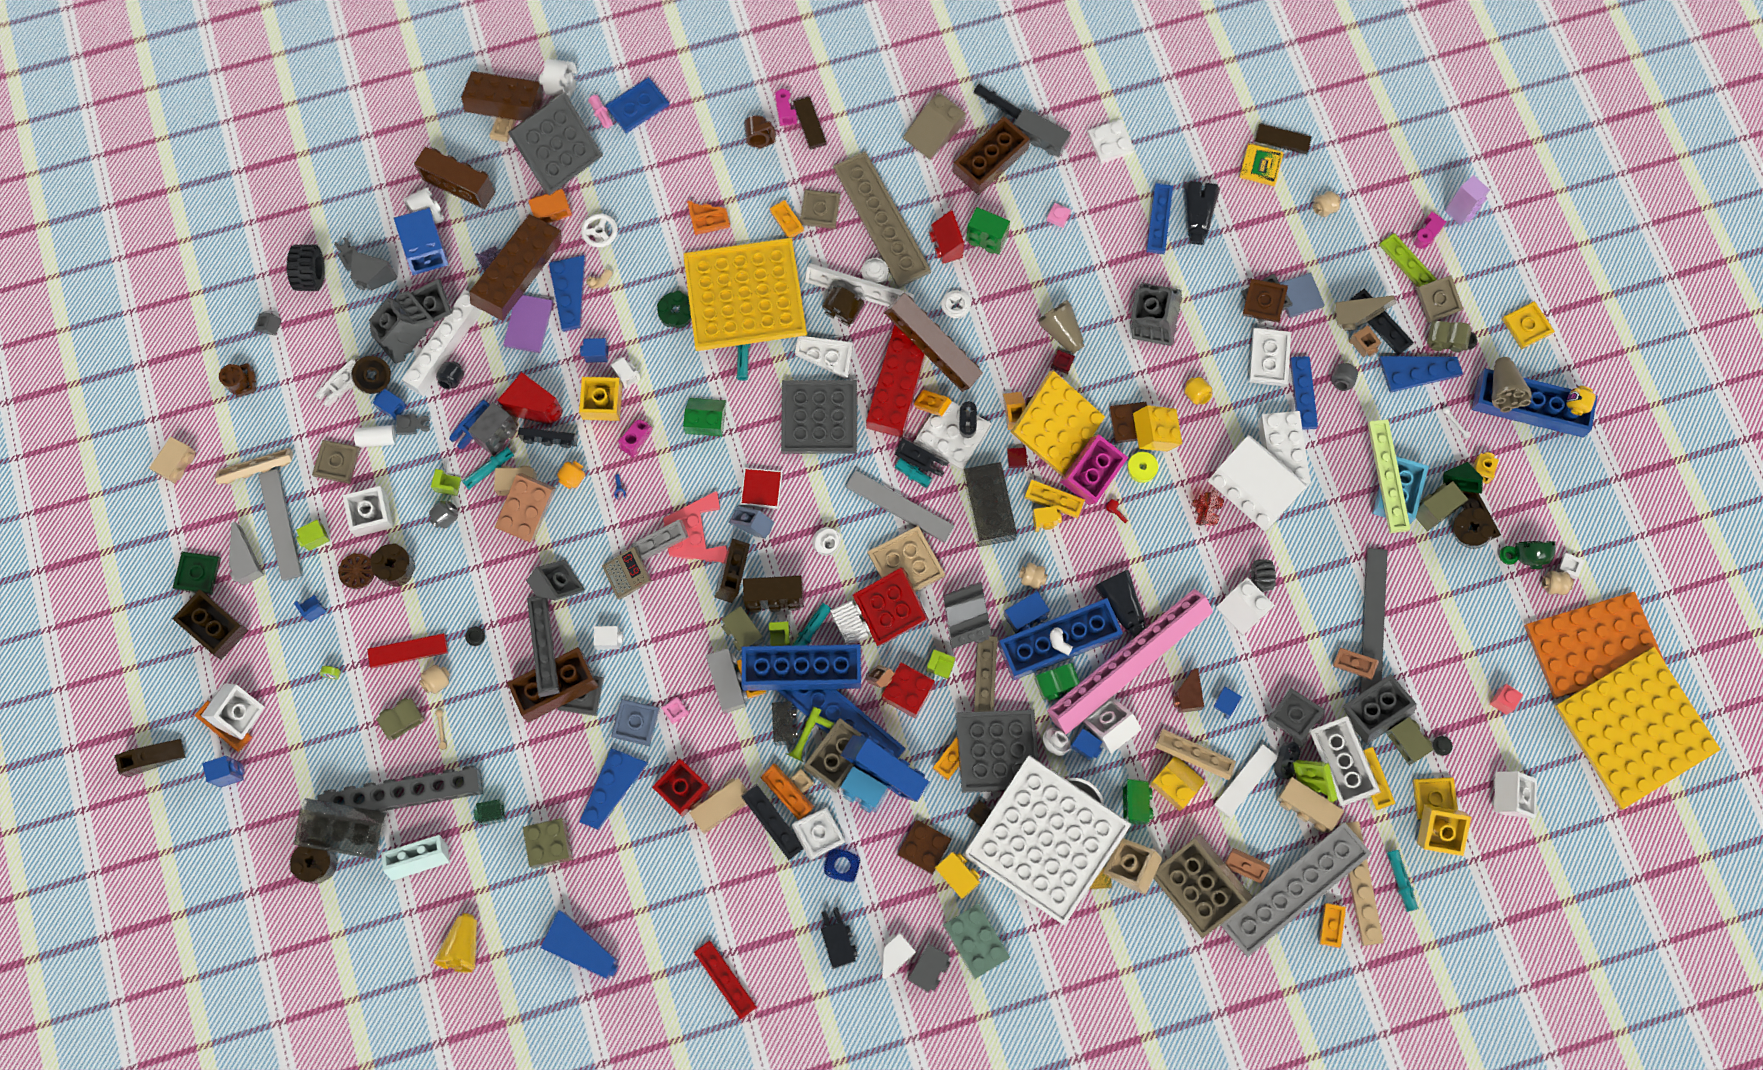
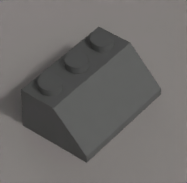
M1390 674L1343 705L1347 716L1350 717L1356 733L1366 744H1369L1413 715L1417 703Z

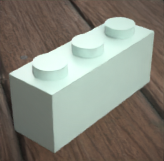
M440 835L381 853L383 871L392 881L450 863L448 845Z

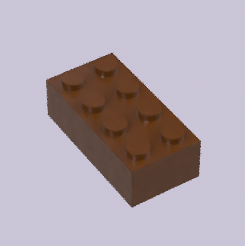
M471 71L461 99L464 112L524 121L539 110L543 100V91L539 81Z
M1003 116L953 162V173L979 196L1029 150L1030 138Z
M425 146L414 162L423 181L483 210L487 208L496 193L486 172L482 170L477 171L467 163L462 164L450 155L445 156L435 148L430 149Z
M579 647L555 658L559 693L539 697L535 669L507 682L521 716L528 723L599 687L586 657Z

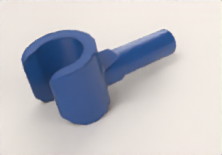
M617 474L615 475L617 489L614 492V496L618 500L617 494L619 492L624 493V498H626L627 494L622 489L620 475Z

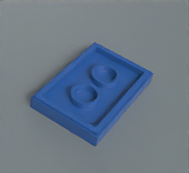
M650 77L605 105L610 115L625 134L670 106L668 100Z

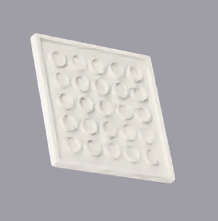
M1029 755L963 856L1065 926L1130 828L1131 823Z

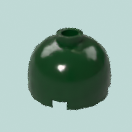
M1524 541L1515 543V552L1518 560L1522 564L1530 566V569H1543L1542 565L1549 564L1555 557L1556 541Z

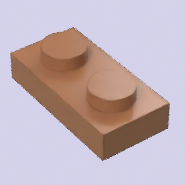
M1340 648L1333 666L1372 680L1379 661Z
M877 665L865 680L871 685L882 688L892 681L891 677L895 673L890 668Z
M1232 848L1225 861L1230 870L1260 884L1270 869V864L1236 848Z

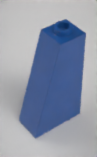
M558 910L540 948L609 980L611 976L614 977L619 967L616 965L618 960L570 916Z

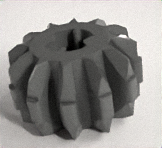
M1258 559L1253 561L1250 572L1252 582L1262 592L1273 590L1277 578L1275 565L1272 560Z

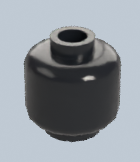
M455 361L444 362L436 373L438 384L447 390L458 387L464 377L461 365Z

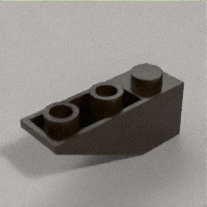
M177 739L134 748L116 754L114 757L118 774L131 777L184 759L186 755L182 740Z

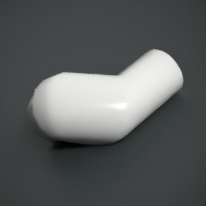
M1054 628L1050 632L1053 648L1069 655L1073 646L1063 641V631L1060 628Z

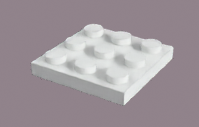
M952 401L942 417L935 414L930 415L914 442L936 453L937 456L948 460L951 466L963 472L991 427V423L977 416L975 435L971 438H964L959 432L961 406ZM967 409L963 410L967 413L966 417H970V411ZM966 422V428H963L966 429V432H970V422Z

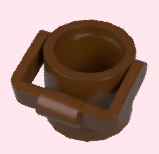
M750 116L744 121L745 137L749 146L761 149L776 142L775 127L772 126L770 121L767 122L763 116Z
M245 363L239 366L228 364L220 370V382L230 393L235 394L236 397H242L256 391L255 371L250 364Z

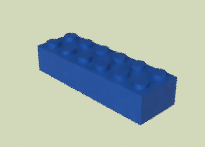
M1485 368L1478 376L1472 411L1582 438L1592 431L1597 395H1595L1596 399L1589 413H1583L1581 416L1571 413V409L1566 404L1572 389L1524 378L1531 390V404L1503 413L1499 408L1493 406L1491 399L1494 370Z
M1108 598L999 640L998 648L1012 681L1118 640L1123 632ZM1054 628H1060L1063 631V641L1073 646L1069 655L1053 648L1050 632Z
M861 645L742 647L743 691L861 689Z

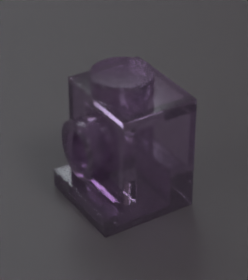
M493 246L480 254H475L484 272L502 249L498 250L496 246Z

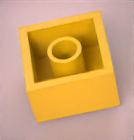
M582 377L579 414L582 420L620 421L623 387L620 378Z
M1147 405L1133 413L1139 449L1168 452L1183 444L1176 408Z
M1424 804L1417 844L1425 850L1464 856L1471 816L1464 811Z

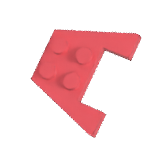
M717 491L663 518L664 526L677 520H682L689 538L668 548L670 557L699 559L724 564L727 547L725 545L706 549L701 513L720 510Z

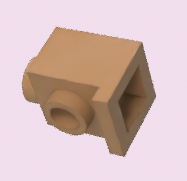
M1368 325L1353 334L1349 340V343L1354 345L1362 357L1366 355L1372 357L1379 351L1377 348L1382 343Z

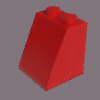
M523 372L520 373L497 400L501 408L510 416L549 425L554 421H558L563 412L557 398Z

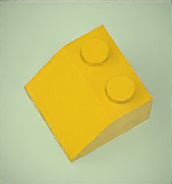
M1174 756L1150 783V786L1176 809L1181 811L1206 781L1180 758Z

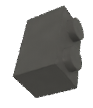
M928 944L908 981L927 993L930 990L935 991L940 983V980L937 979L941 972L945 973L951 964L948 961L950 956Z

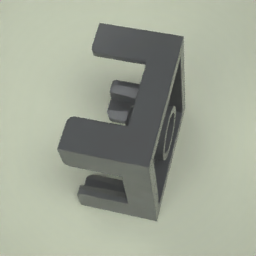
M1291 688L1269 716L1268 726L1275 731L1280 728L1292 736L1293 742L1302 748L1307 742V735L1316 723L1320 724L1324 719L1325 710Z

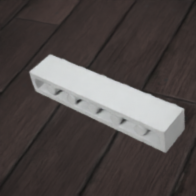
M464 290L451 308L452 314L444 318L402 378L407 388L421 396L425 394L436 378V373L441 365L448 361L482 312V310L470 304V294L467 290Z

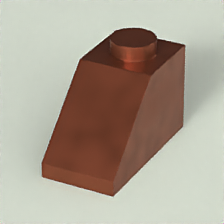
M1195 668L1175 693V696H1173L1174 708H1177L1178 713L1200 711L1204 708L1198 668Z

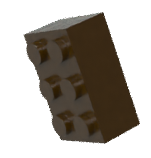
M802 576L743 578V601L746 611L750 610L751 613H759L761 610L769 609L770 612H778L784 608H788L790 611L800 610V608L804 607Z
M200 589L172 618L212 655L221 660L249 631Z

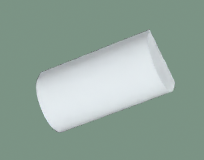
M395 426L355 428V444L359 448L396 445Z

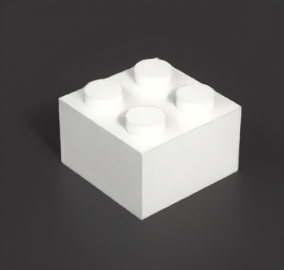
M381 486L343 495L349 530L355 537L394 528L387 492Z

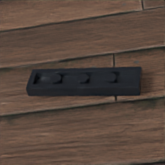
M1364 288L1349 301L1373 297ZM1386 311L1368 321L1370 326L1398 356L1414 344Z
M757 783L741 795L742 799L788 860L804 849Z

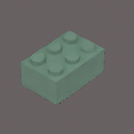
M979 903L943 924L945 931L974 980L1010 959L1009 954Z

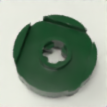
M679 290L666 294L657 304L659 319L665 326L676 327V329L683 328L692 321L689 296ZM673 307H680V308H679V313H676V312H673V313H672V312H671V311L673 310L672 308H673Z

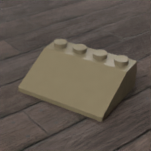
M1200 833L1161 864L1153 878L1202 939L1253 898Z

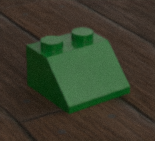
M689 397L685 407L683 422L685 434L723 437L727 401Z
M1127 779L1122 785L1123 818L1129 821L1131 825H1148L1150 820H1153V808H1150L1149 800H1152L1153 797L1152 788H1149V782Z

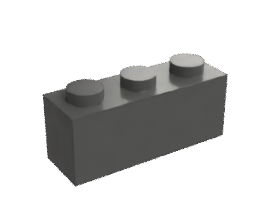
M1026 108L1022 110L1014 123L1019 130L1030 138V143L1034 147L1042 148L1051 156L1055 155L1059 158L1070 141V131Z

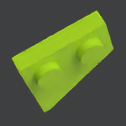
M1297 760L1293 763L1297 781L1308 786L1316 793L1322 792L1328 796L1327 800L1330 802L1338 799L1329 763Z

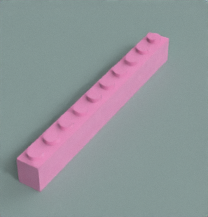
M1193 589L1050 707L1047 712L1055 726L1067 735L1211 615L1213 610L1207 597Z

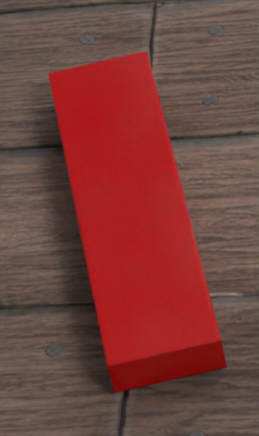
M443 633L368 648L369 667L373 669L448 654L446 634Z
M711 940L693 952L740 1020L757 1008Z

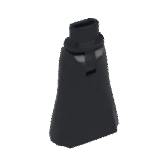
M1190 181L1184 184L1186 222L1190 244L1204 245L1220 193V187L1217 184L1205 183L1203 189L1201 182Z
M1125 570L1094 586L1103 599L1108 598L1115 616L1127 632H1131L1133 638L1146 629L1144 626L1146 624L1144 622V614L1129 570Z

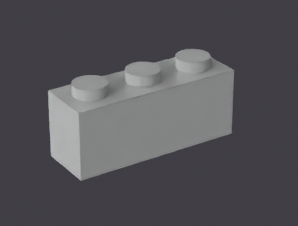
M727 648L706 655L723 714L745 708V701H748L746 691L740 688L739 683L742 682L740 671L736 672L734 665L737 664L735 654H730Z

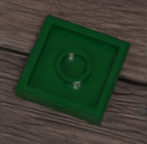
M182 551L172 588L174 590L194 593L200 589L204 593L212 595L221 558L219 556Z

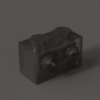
M791 701L772 703L773 742L775 746L794 745V738H798L797 726H794L793 719H797V711Z

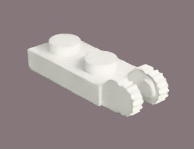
M351 359L317 392L316 397L319 400L325 398L330 390L333 392L324 401L326 407L334 404L338 398L353 386L351 370L356 363L354 359Z

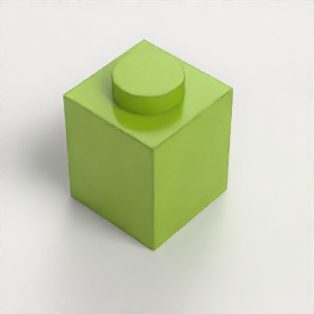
M318 520L296 529L299 535L296 537L301 547L304 546L308 551L330 541L323 524Z

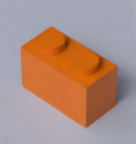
M563 189L556 190L551 195H539L528 200L533 216L548 224L572 216Z

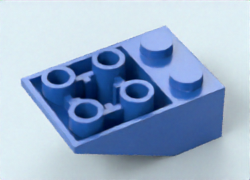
M430 207L393 218L412 275L448 266V256Z

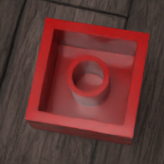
M900 662L895 674L892 676V681L887 685L881 699L916 719L935 686V680Z
M681 758L652 786L682 818L711 789Z

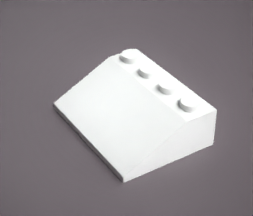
M1250 435L1240 443L1208 480L1212 486L1265 532L1274 525L1308 486Z

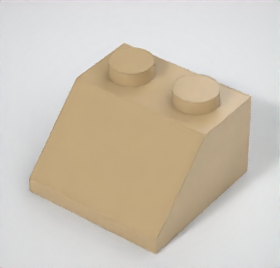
M1122 838L1112 853L1103 874L1129 889L1146 895L1162 858L1155 850Z

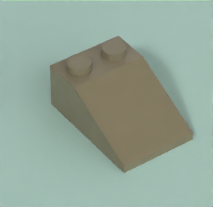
M938 92L924 107L903 136V139L931 160L965 125L966 113Z
M1392 295L1335 302L1337 325L1344 329V331L1356 330V327L1365 324L1395 305L1397 300Z
M842 719L836 722L804 765L806 772L835 793L842 786L852 767H855L854 764L842 757L841 753L853 735L861 736L860 732Z

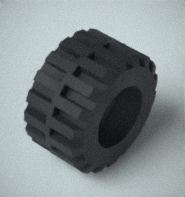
M293 244L289 249L286 265L290 286L295 291H319L325 276L324 257L318 245Z

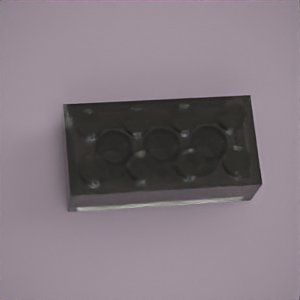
M1001 462L963 469V479L978 547L1016 540L1017 531Z
M305 798L299 811L294 845L376 859L381 844L386 812Z

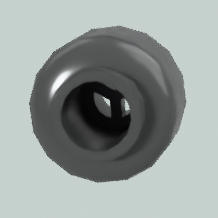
M1350 363L1338 364L1334 368L1331 382L1340 391L1350 390L1356 384L1358 370Z
M449 500L439 501L429 511L431 524L436 528H448L458 518L457 507Z

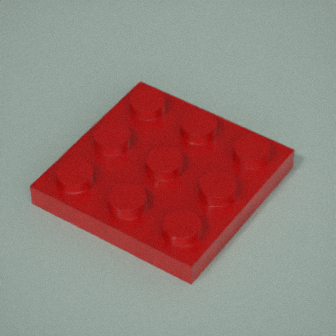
M902 567L853 594L870 633L879 647L929 620Z

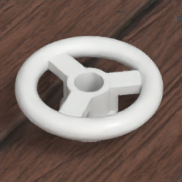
M606 214L591 215L584 221L581 228V235L588 245L598 248L611 244L618 232L616 222ZM601 219L599 225L592 229H587L592 221ZM607 221L612 226V233L610 237L608 236L607 229L605 228V224ZM588 235H593L598 242L592 241Z

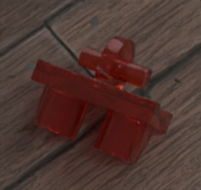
M1213 489L1212 492H1205L1204 495H1199L1198 500H1192L1191 505L1196 508L1194 513L1198 514L1197 525L1207 524L1214 526L1218 524L1220 517L1214 514L1213 510L1214 508L1217 510L1221 509L1224 504V499L1218 496L1219 491Z

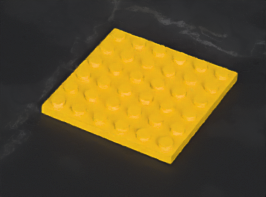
M792 238L683 253L696 351L807 335Z
M1655 647L1648 649L1554 706L1620 810L1627 808L1721 750Z

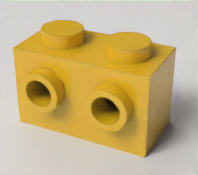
M952 852L935 869L959 897L964 899L981 884L978 880L981 876L974 868L970 870L965 865L967 860L960 852L957 855L955 852Z

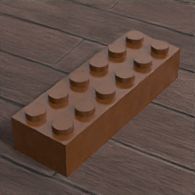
M529 214L469 291L470 304L503 321L560 246L561 230Z

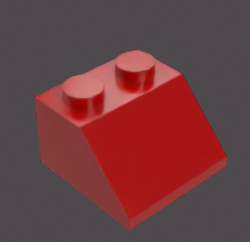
M953 210L932 223L931 232H929L931 243L934 242L936 246L934 248L937 259L940 258L942 264L963 258L964 240Z

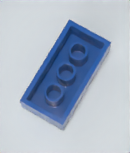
M862 734L861 736L853 735L841 756L875 780L887 786L888 789L901 798L918 802L929 784V781L924 778L925 774L918 769L913 770L910 768V763L906 760L894 757L895 753L890 749L878 746L879 742L873 737H866Z

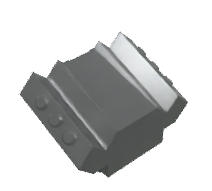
M1142 282L1139 289H1136L1132 309V339L1172 346L1175 343L1174 334L1177 332V319L1180 312V302L1182 301V290Z
M409 291L399 293L394 299L387 297L369 319L371 336L395 364L405 361L404 354L413 352L414 346L420 339L427 336L426 329L434 327L431 316Z
M982 582L971 584L965 588L963 587L943 595L952 649L970 642L981 643L989 640L991 627Z

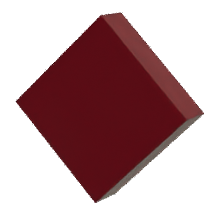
M1057 350L1051 368L1068 374L1075 356Z
M1026 447L1007 448L1008 468H1025L1028 466Z

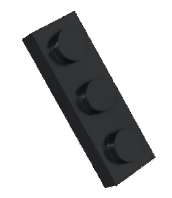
M520 427L518 430L519 438L527 444L538 442L545 446L556 444L563 448L577 447L578 439L574 433Z

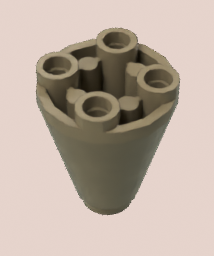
M1068 300L1037 320L1039 325L1068 352L1071 351L1072 355L1085 347L1073 307Z
M1501 357L1497 359L1494 366L1491 396L1493 406L1499 408L1501 412L1507 413L1514 408L1531 404V390L1511 358Z

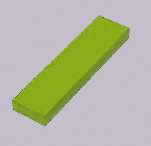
M1395 233L1379 244L1383 251L1416 287L1437 280Z

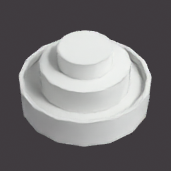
M878 258L867 260L861 268L862 278L877 284L884 283L888 277L887 264Z
M830 527L819 529L812 540L815 551L824 556L835 553L841 542L838 532Z
M1050 728L1043 734V742L1048 752L1057 756H1063L1069 751L1070 741L1061 730Z

